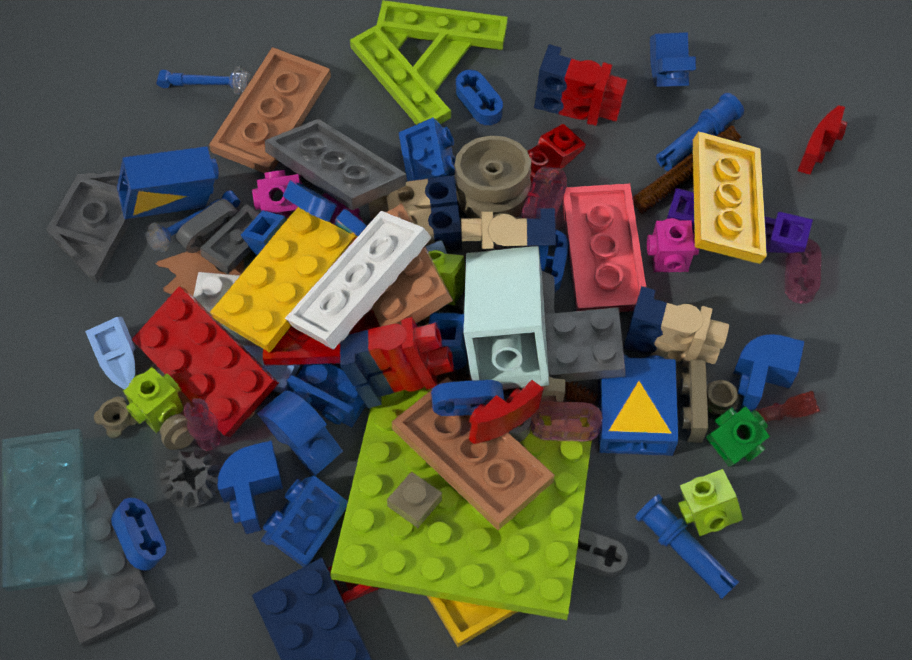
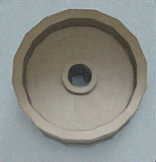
M486 136L476 138L465 144L457 153L454 165L457 181V202L459 208L469 218H480V211H492L493 216L505 213L514 218L524 212L529 205L531 195V159L527 150L519 142L503 136Z

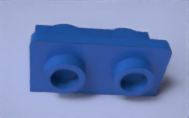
M433 117L399 132L407 182L454 175L456 187L457 181L454 166L456 158L451 148L454 145V139L448 127L443 128Z
M329 363L305 364L297 377L290 375L286 380L289 391L298 394L312 407L321 411L322 415L334 424L340 425L342 422L353 427L366 407L345 372Z
M316 476L305 478L302 481L297 479L285 494L288 502L281 512L278 510L274 511L263 526L266 533L261 541L266 545L273 544L302 567L310 563L348 504L346 499Z

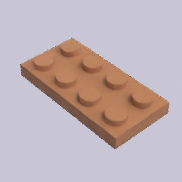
M272 47L210 142L211 152L262 173L272 172L279 161L265 152V140L302 125L331 78L330 69Z
M402 203L392 210L385 212L413 223ZM426 246L422 248L420 254L398 275L397 280L373 304L372 309L380 327L389 324L402 325L401 320L410 317L414 319L415 323H418L453 301Z
M447 377L441 383H447L452 381ZM429 391L392 421V430L499 531L554 482L555 475L509 433L486 442L473 444L469 441L471 429L469 419L471 415H437L432 409L431 391Z

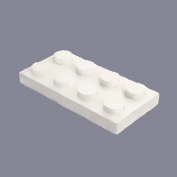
M380 211L285 319L297 330L334 350L348 336L349 331L363 315L371 310L373 304L384 291L397 280L398 275L420 254L422 248L431 239V236L421 226Z

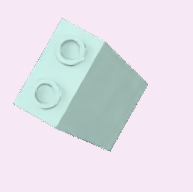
M539 246L466 253L464 338L472 381H499L503 385V389L524 388L531 380L540 386L549 385Z

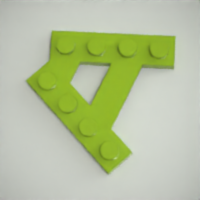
M382 0L377 25L350 39V46L416 125L433 117L442 124L451 118V110L435 93L471 46L503 50L508 17ZM408 37L432 40V44L414 66L399 51V48Z

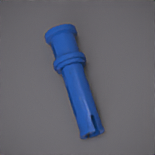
M731 93L721 95L716 105L711 109H704L700 113L697 123L656 155L658 164L662 167L668 163L664 170L669 171L693 152V139L698 131L713 136L723 132L725 126L732 120H738L744 115V108L741 102Z
M657 494L636 514L635 519L638 522L643 521L659 537L658 542L661 546L668 547L670 545L722 600L739 581L686 530L688 525L683 517L678 519L662 503L663 497Z

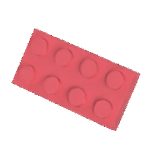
M630 183L562 188L561 197L566 235L569 241L568 251L576 311L619 308V312L633 311L641 286L646 287Z

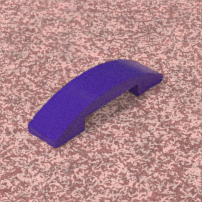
M676 188L667 219L691 220L693 234H695L694 192ZM778 212L776 219L764 216L766 252H805L813 219Z

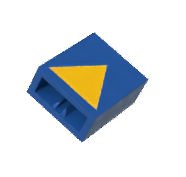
M208 147L123 157L117 192L124 219L205 208L210 194H213L214 182L219 177L217 162L215 159L210 158Z
M624 355L626 377L598 379L599 453L673 456L678 444L676 360L665 359L658 355L645 358H629Z

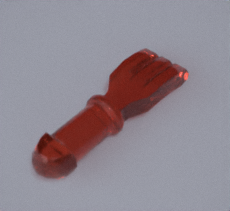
M813 391L792 396L782 405L774 403L773 406L756 410L766 422L783 420L784 416L796 419L821 412Z

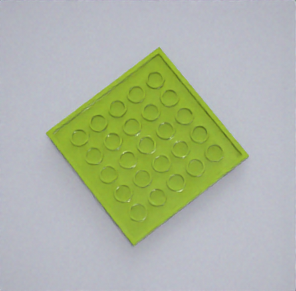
M424 386L417 391L409 392L403 390L382 396V405L370 409L333 561L331 579L567 620L596 407L590 408V406L586 407L584 405L563 402L561 412L537 410L531 416L529 434L519 443L555 475L554 482L498 531L392 430V421L433 388L426 390ZM411 472L442 493V501L419 528L387 506L389 496Z

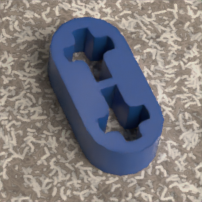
M465 70L458 74L456 78V95L474 119L483 125L498 123L503 114V101L494 88L478 71ZM475 85H476V93H475L474 90L471 88V87H473V86H475ZM483 103L488 109L482 110Z
M293 180L289 181L282 195L304 211L327 222H330L337 207L335 203L319 193Z
M555 230L557 248L555 249L554 257L548 256V247L550 245H537L539 246L541 271L545 272V267L552 268L551 275L554 276L555 292L560 289L569 247L567 236L558 230Z
M495 380L441 383L431 391L432 409L434 413L441 416L472 415L473 411L480 404L487 405L496 395L505 401L503 385Z
M137 498L124 499L112 513V526L130 564L140 570H150L156 566L166 553L164 539L147 504Z

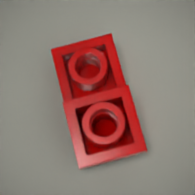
M838 105L818 124L807 144L798 172L810 175L815 163L822 164L826 151L831 152L835 140L842 141L848 123L842 120L845 110L844 106Z
M564 123L541 135L537 146L527 151L531 159L530 181L533 189L563 169L585 149L586 143Z
M531 380L522 390L519 388L515 389L507 401L496 395L487 405L480 404L473 411L469 419V423H471L469 441L473 444L486 442L504 435L521 425L539 409L544 388Z

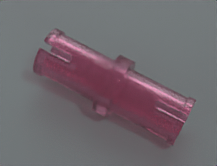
M193 399L194 408L191 407L189 402L184 407V414L188 420V431L196 439L201 449L206 451L213 450L211 442L213 441L216 447L220 443V434L217 431L218 421L215 415L209 411V406L204 400Z

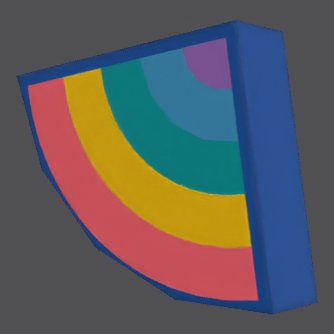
M343 209L335 220L336 226L354 235L356 238L367 227L366 224L347 209Z

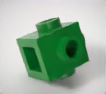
M745 406L738 412L731 407L715 420L719 427L705 437L729 467L736 464L743 457L747 462H750L766 449L762 442L768 439L770 435L765 430L768 428V425L764 418L756 410L750 412ZM737 430L742 432L743 439L738 437Z

